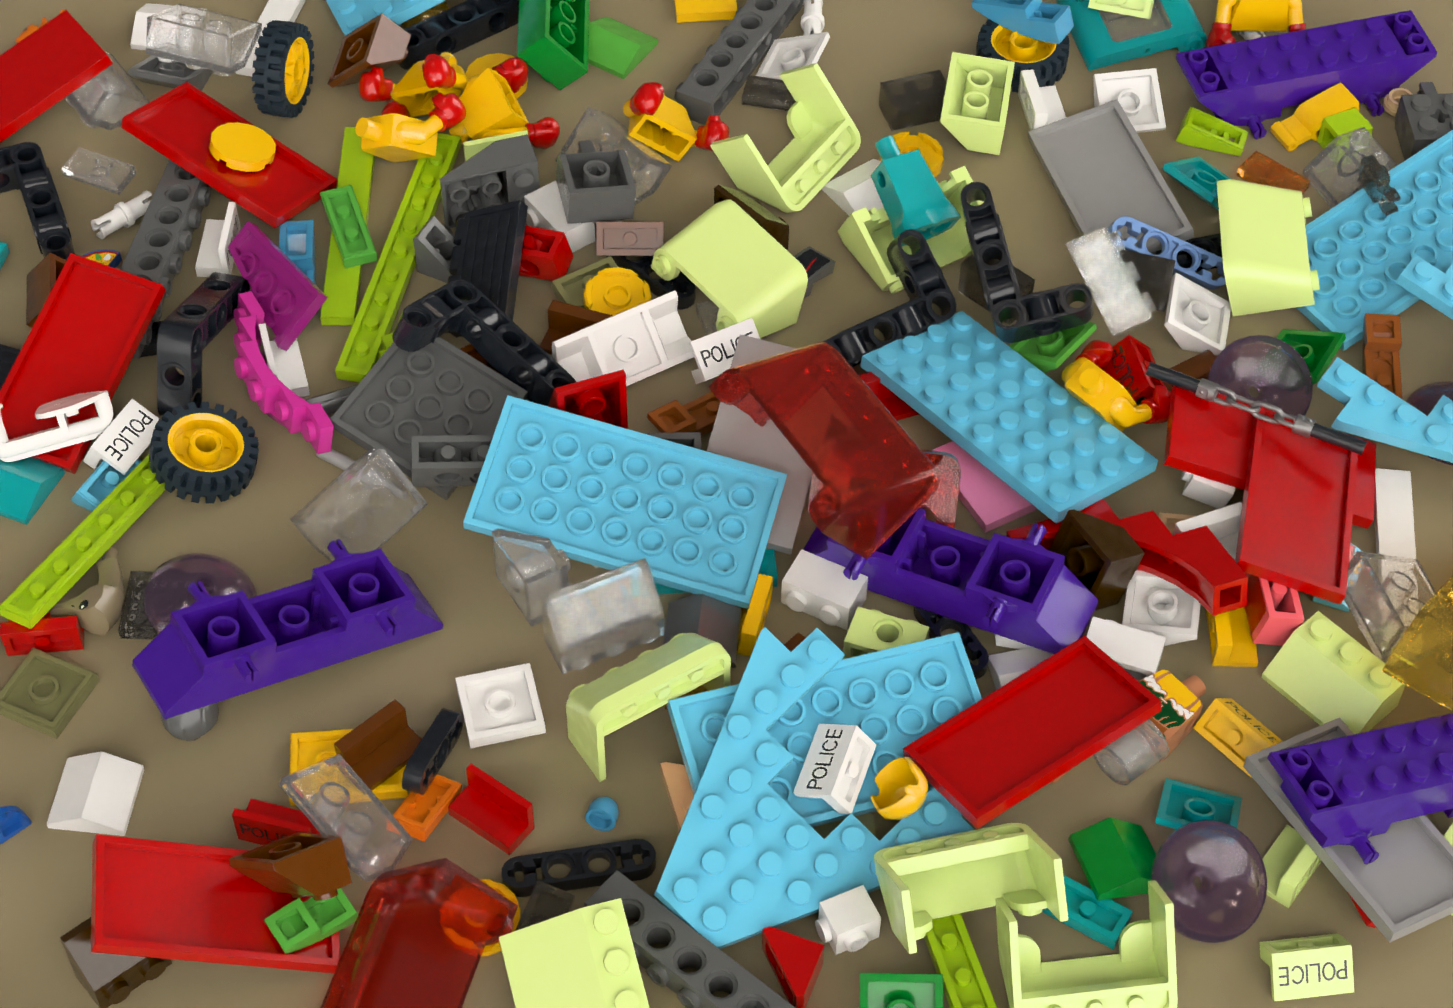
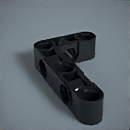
M467 0L404 29L411 37L407 46L408 54L399 64L400 67L409 71L415 63L423 61L429 54L440 55L443 52L454 54L518 24L519 0Z
M23 142L0 148V193L20 189L40 253L43 254L44 258L49 253H53L67 260L70 253L75 254L71 241L72 238L41 148L33 142Z
M981 182L967 184L961 191L965 227L987 309L990 311L997 337L1006 343H1016L1088 323L1093 316V301L1090 289L1084 284L1073 283L1021 296L991 191L987 185ZM977 200L984 201L979 206L970 205L972 202ZM991 259L1000 260L996 265L986 264ZM1075 301H1081L1085 303V305L1080 308H1073L1069 306L1071 303ZM1012 318L1017 320V322L1011 326H1006L1002 324V322L1006 319Z
M913 229L905 230L887 248L888 260L896 277L900 278L910 301L843 330L831 338L818 343L808 352L843 360L840 371L847 370L861 364L863 355L898 339H904L906 336H916L924 333L930 325L941 324L955 314L957 307L955 298L926 239L920 232ZM901 243L910 247L912 255L904 252ZM932 303L941 309V316L932 310ZM874 329H878L883 333L884 342L875 337Z
M219 272L212 273L161 323L157 336V409L160 416H163L167 411L172 413L173 408L181 405L185 410L186 404L189 402H195L196 407L200 408L202 402V350L234 318V309L238 306V294L250 292V285L242 276ZM176 367L182 370L184 375L180 374L177 371Z
M463 279L453 280L404 308L392 335L393 342L400 349L415 352L430 343H434L435 339L448 331H455L463 336L502 376L528 391L526 398L530 402L544 406L549 405L554 388L576 382L561 365L476 286Z

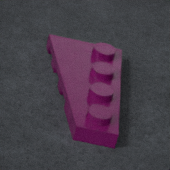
M247 221L229 244L228 249L242 277L251 286L252 290L250 291H252L265 312L264 321L268 327L272 328L275 334L273 339L277 347L287 351L328 297L255 224Z

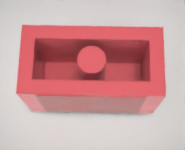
M1246 573L1248 576V590L1245 611L1253 644L1283 646L1293 631L1301 626L1305 620L1298 590Z

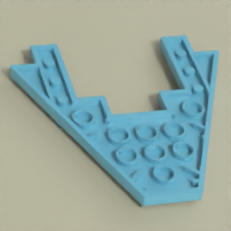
M1415 255L1395 283L1453 320V263L1444 273ZM1339 357L1335 359L1318 382V388L1345 405L1331 425L1334 429L1453 463V400L1445 395L1440 398L1427 416Z
M766 627L761 630L654 893L673 914L719 949L762 934V930L766 927L778 928L819 912V902L864 885L868 893L880 889L875 870L874 854L881 849L975 830L961 817L962 814L933 787L927 793L923 805L908 818L901 819L880 841L852 813L823 839L768 785L794 758L768 730L831 671L845 655L818 628L792 652Z

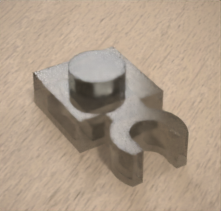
M1373 154L1362 158L1358 175L1359 183L1373 203L1378 202L1384 215L1387 216L1397 212L1398 207L1394 202L1400 200V195L1395 188L1389 185L1390 174L1388 169L1384 165H1380Z

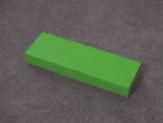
M352 185L320 192L321 202L345 269L378 261L375 247Z

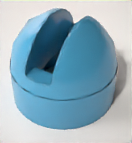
M607 796L594 799L586 812V822L592 828L599 831L612 830L619 817L618 805Z

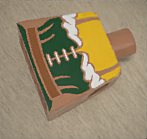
M1160 670L1139 680L1144 687L1161 700V712L1129 731V733L1160 762L1167 758L1199 721L1203 707L1199 698L1206 693V686L1196 675H1191L1180 682L1168 670Z

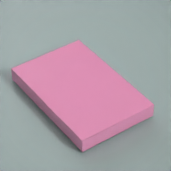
M954 441L929 452V460L985 533L1038 510Z

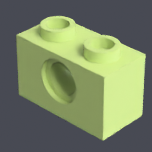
M858 606L844 640L843 653L845 655L843 659L927 640L929 626L922 625L914 620H904L890 616L879 610H869Z

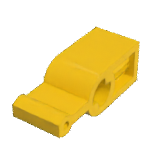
M1340 82L1300 104L1294 115L1271 125L1270 132L1288 152L1293 151L1310 139L1317 141L1323 118L1353 108L1359 111V101Z

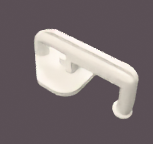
M108 391L80 393L45 403L36 410V419L56 416L59 426L10 440L2 421L1 409L3 404L0 403V459L5 462H13L95 439L111 424L113 419V407ZM92 403L95 404L98 413L97 417L72 424L68 423L67 417L79 414L78 409Z

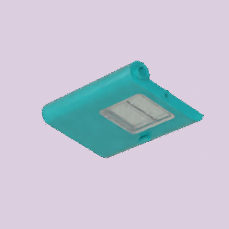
M1055 0L1057 4L1070 6L1074 24L1070 33L1088 71L1143 56H1150L1151 54L1176 47L1179 52L1202 49L1206 45L1207 35L1189 0H1154L1150 19L1088 8L1089 0Z

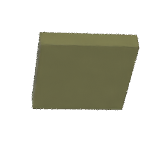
M33 647L0 691V715L57 739L98 684V675Z

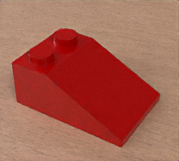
M623 369L554 388L548 407L628 429L626 373Z

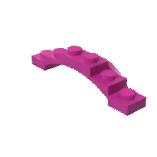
M252 291L238 294V306L234 309V320L238 327V332L234 334V344L238 352V358L234 359V369L237 377L244 380L250 399L257 402L263 414H267L274 421L285 426L290 434L301 432L305 441L312 444L317 454L331 452L333 423L320 402L310 404L297 396L270 370L259 350L262 342L259 324L264 323L265 312Z

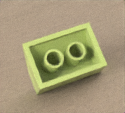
M952 52L940 122L967 150L1000 155L1015 62Z
M1319 611L1293 631L1261 676L1262 679L1320 726L1341 718L1354 734L1370 731L1398 706L1407 682L1406 679Z

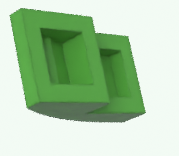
M341 888L337 889V896L326 900L315 901L311 897L307 901L302 902L300 898H297L264 919L265 924L285 954L319 942L359 920L358 913Z

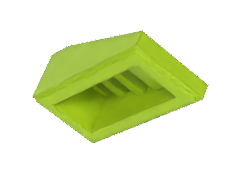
M1190 106L1180 124L1175 141L1188 146L1241 156L1248 132Z

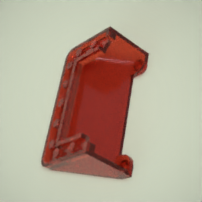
M818 342L727 369L708 386L717 399L724 404L736 406L750 415L754 422L761 427L767 423L766 420L771 419L824 485L814 496L809 507L813 522L823 534L865 559H868L938 489L940 474L937 468L840 352L826 342Z
M447 858L382 873L371 884L320 1008H462L484 947L497 943L500 936L511 933L518 905Z

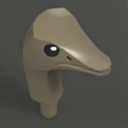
M110 547L103 554L102 560L97 561L99 574L97 585L88 588L79 596L55 604L50 609V616L52 618L77 616L82 628L97 635H105L113 628L124 607L125 597L124 580L120 564L117 560L118 551Z

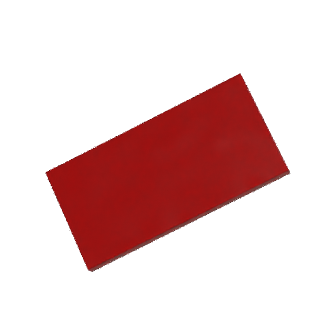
M67 10L0 55V143L113 64L105 51Z
M188 82L129 113L122 119V129L273 228H277L321 199L320 192L336 189L337 178L273 138L276 144L274 161L271 164H266L265 169L243 172L227 167L226 162L221 159L218 162L213 158L209 150L211 133L216 127L226 123L237 122L253 124Z
M70 253L0 390V403L3 404L1 417L8 439L59 426L56 416L36 419V410L45 403L75 394L105 390L108 391L110 400H112L164 296L166 289L163 285ZM92 403L78 409L79 414L69 416L67 420L69 424L97 417L98 413L95 404ZM91 440L31 457L75 474Z
M1173 385L1163 465L1244 490L1253 415L1233 406L1227 407L1215 402H1209L1196 397V393ZM1218 393L1216 397L1226 401L1227 396ZM1238 400L1236 401L1237 403L1246 405V406H1248V407L1251 406V405H1248V404H1246V403L1240 402V401H1238ZM1359 438L1366 441L1367 444L1363 454H1358L1352 524L1368 529L1374 521L1376 443Z
M1261 407L1258 413L1274 419V414L1277 412ZM1253 416L1235 558L1236 563L1244 572L1339 605L1346 597L1358 454L1311 436L1306 438L1293 433L1292 428L1281 424H1271ZM1284 418V420L1294 423V421Z
M1084 635L903 748L904 757H910L922 770L927 781L969 822L979 829L1161 712V700Z
M96 834L92 844L91 952L336 974L341 966L339 931L310 946L288 954L284 953L265 924L264 919L297 898H292L289 893L273 892L230 866L229 858L250 850ZM305 896L300 899L302 902H305L313 896Z

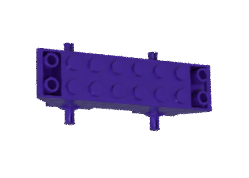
M1412 10L1180 52L1176 53V60L1198 101L1212 110L1216 118L1232 125L1248 126L1253 137L1261 139L1267 133L1261 123L1262 121L1280 117L1283 107L1302 104L1340 82L1360 104L1364 103L1367 105L1372 116L1376 117V114L1380 116L1384 112V107L1379 102V99L1385 97L1391 90L1399 88L1402 83L1434 59L1437 51Z
M900 478L895 480L894 485L887 494L873 493L858 488L851 500L828 508L803 549L846 567L843 574L848 579H850L851 575L852 580H857L859 574L868 576L867 590L1052 654L1059 652L1082 637L1098 605V599L1064 565L1065 556L1046 550L1040 545L1047 532L1043 525H1040L1038 529V523L1032 524L1026 539L1009 538L994 533L991 540H987L927 520L926 510L909 505L902 499L910 486L904 479L901 483Z
M336 539V542L332 540L327 546L328 551L331 552L335 560L330 564L314 568L311 580L248 599L243 590L225 596H211L202 581H197V585L195 582H192L188 586V592L192 595L195 602L189 607L171 612L170 623L132 660V666L163 718L168 719L443 629V623L409 574L394 567L381 548L366 553L351 554L347 551L342 541Z
M1453 713L1270 752L1267 757L1283 780L1280 788L1322 848L1337 844L1353 846L1364 864L1372 863L1379 857V853L1372 846L1368 838L1386 833L1393 822L1443 811L1448 818L1453 817Z

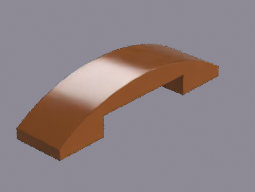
M1365 314L1362 351L1363 374L1403 400L1399 350L1402 345L1400 315Z
M725 385L685 405H681L677 400H674L649 412L647 419L661 433L701 432V435L712 432Z

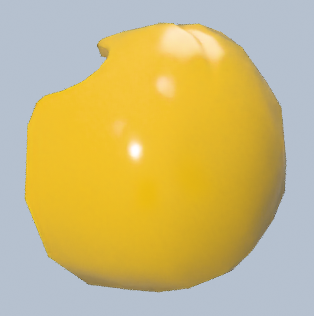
M898 757L887 763L877 773L875 782L879 793L878 796L871 795L870 798L877 812L885 819H905L914 814L923 805L928 793V782L922 770L910 757Z

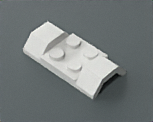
M676 290L552 342V358L576 382L624 369L626 373V386L689 360L694 355L689 345L691 340L686 334L677 311L678 296Z

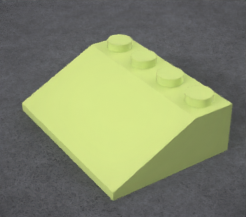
M621 898L579 908L499 937L515 1008H650Z

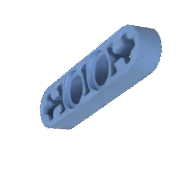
M1120 217L1108 227V241L1112 246L1173 274L1178 273L1207 289H1218L1226 284L1222 257L1132 217ZM1126 226L1129 235L1137 237L1142 232L1143 236L1139 241L1130 236L1122 240L1120 238L1121 233L1117 229ZM1148 238H1156L1161 242L1162 252L1159 255H1153L1147 250L1146 241ZM1179 251H1185L1192 257L1190 268H1182L1177 263L1176 257ZM1199 266L1205 269H1211L1216 266L1218 268L1217 273L1221 277L1212 280V273L1205 269L1200 270L1198 273H1195Z

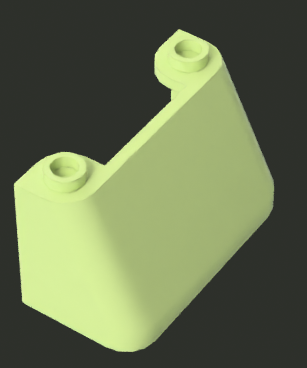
M965 166L949 173L951 178L948 182L944 180L938 183L945 197L954 205L961 216L951 229L926 240L940 268L972 255L961 204L962 189L967 184L973 182ZM977 200L970 205L979 206L983 201ZM865 207L851 213L838 230L843 244L882 291L890 290L891 294H895L904 290L899 277H896L887 256V248L894 240L891 223L884 207L878 210L874 207L869 211ZM908 245L902 246L904 252L912 255Z
M1235 179L1217 181L1223 269L1233 317L1315 305L1314 291L1320 290L1317 270L1311 271L1305 226L1306 217H1312L1310 197L1303 198L1302 191Z
M728 199L714 204L659 247L653 255L651 268L656 274L667 281L678 277L681 271L719 307L716 321L717 331L752 318L760 338L796 324L808 284L807 273L803 265L740 206Z

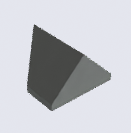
M432 216L413 239L417 272L448 283V277L452 276L449 273L452 249L457 245L453 243L454 233L452 230L441 224L435 216Z

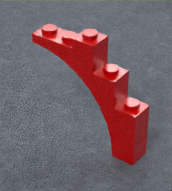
M1104 498L1080 511L1123 527L1145 553L1137 569L1151 573L1178 586L1197 599L1212 616L1247 606L1248 576L1207 526L1172 535L1153 510L1119 519ZM1051 519L1037 522L1038 529L1040 525H1043L1047 530L1040 543L1046 550H1049L1063 520L1058 523L1053 522ZM1032 524L1006 531V537L1026 539Z

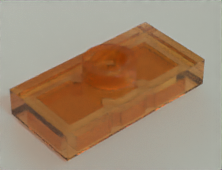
M1255 151L1238 167L1236 175L1247 182L1302 191V194L1309 188L1311 181L1258 151Z

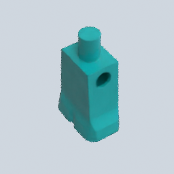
M887 136L877 141L875 147L882 161L870 176L890 220L894 239L909 229L917 230L926 240L951 229L961 216L954 205L943 194L919 149L901 154L893 136Z

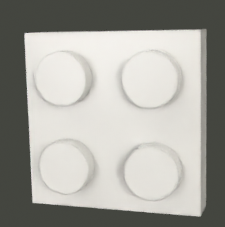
M530 663L455 678L470 749L546 733Z

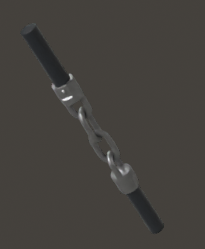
M1150 362L1146 371L1147 376L1196 393V397L1223 406L1236 407L1271 424L1292 428L1293 433L1306 438L1311 436L1359 455L1363 454L1366 447V441L1317 424L1316 420L1298 414L1296 417L1283 412L1281 408L1269 403L1253 401L1236 395L1231 389L1204 378L1199 380ZM1218 391L1229 394L1226 397V401L1216 397ZM1238 400V401H1240V402L1246 403V404L1251 405V406L1248 407V406H1246V405L1237 403L1236 401ZM1261 407L1277 412L1274 414V419L1258 413ZM1284 418L1294 421V423L1286 421Z

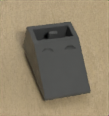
M527 134L493 142L440 178L446 227H456V221L464 219L465 212L518 200L525 203L524 196L540 188L538 160Z

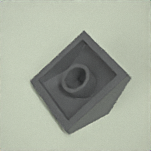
M155 53L129 68L128 75L144 83L169 88H176L188 82L202 91L214 70V65Z
M694 594L669 602L663 645L679 633H696L720 643L731 657V668H736L743 608L704 594Z

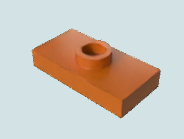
M437 774L425 794L421 795L414 792L408 794L390 817L389 828L425 842L449 811L448 806L462 792V783Z

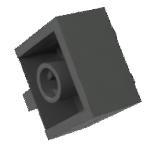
M1420 82L1417 94L1401 95L1395 115V130L1404 160H1407L1453 130V93L1438 94L1433 82Z
M584 140L578 142V153L557 155L556 182L567 224L633 219L636 186L625 150L596 152L592 140Z

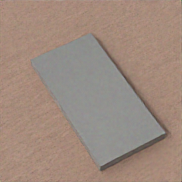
M1117 99L1028 131L1030 144L1101 272L1137 259V257L1115 248L1108 241V227L1120 217H1132L1183 241L1194 238L1193 227ZM1126 226L1117 229L1121 233L1120 238L1122 240L1128 236L1133 237L1127 233ZM1141 232L1140 235L1133 238L1138 239L1139 241L1140 238L1143 236V233ZM1148 238L1146 248L1150 253L1162 250V244L1156 238Z
M740 334L706 451L787 474L766 548L791 555L843 360Z
M1341 718L1332 720L1247 756L1243 767L1389 943L1453 914V846L1425 815L1393 822L1386 833L1369 837L1368 840L1379 853V857L1372 863L1364 864L1353 846L1337 844L1322 848L1280 788L1283 780L1268 760L1269 753L1354 735Z

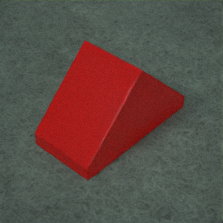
M771 926L766 927L762 930V950L788 1002L795 1008H805L823 966L824 945Z

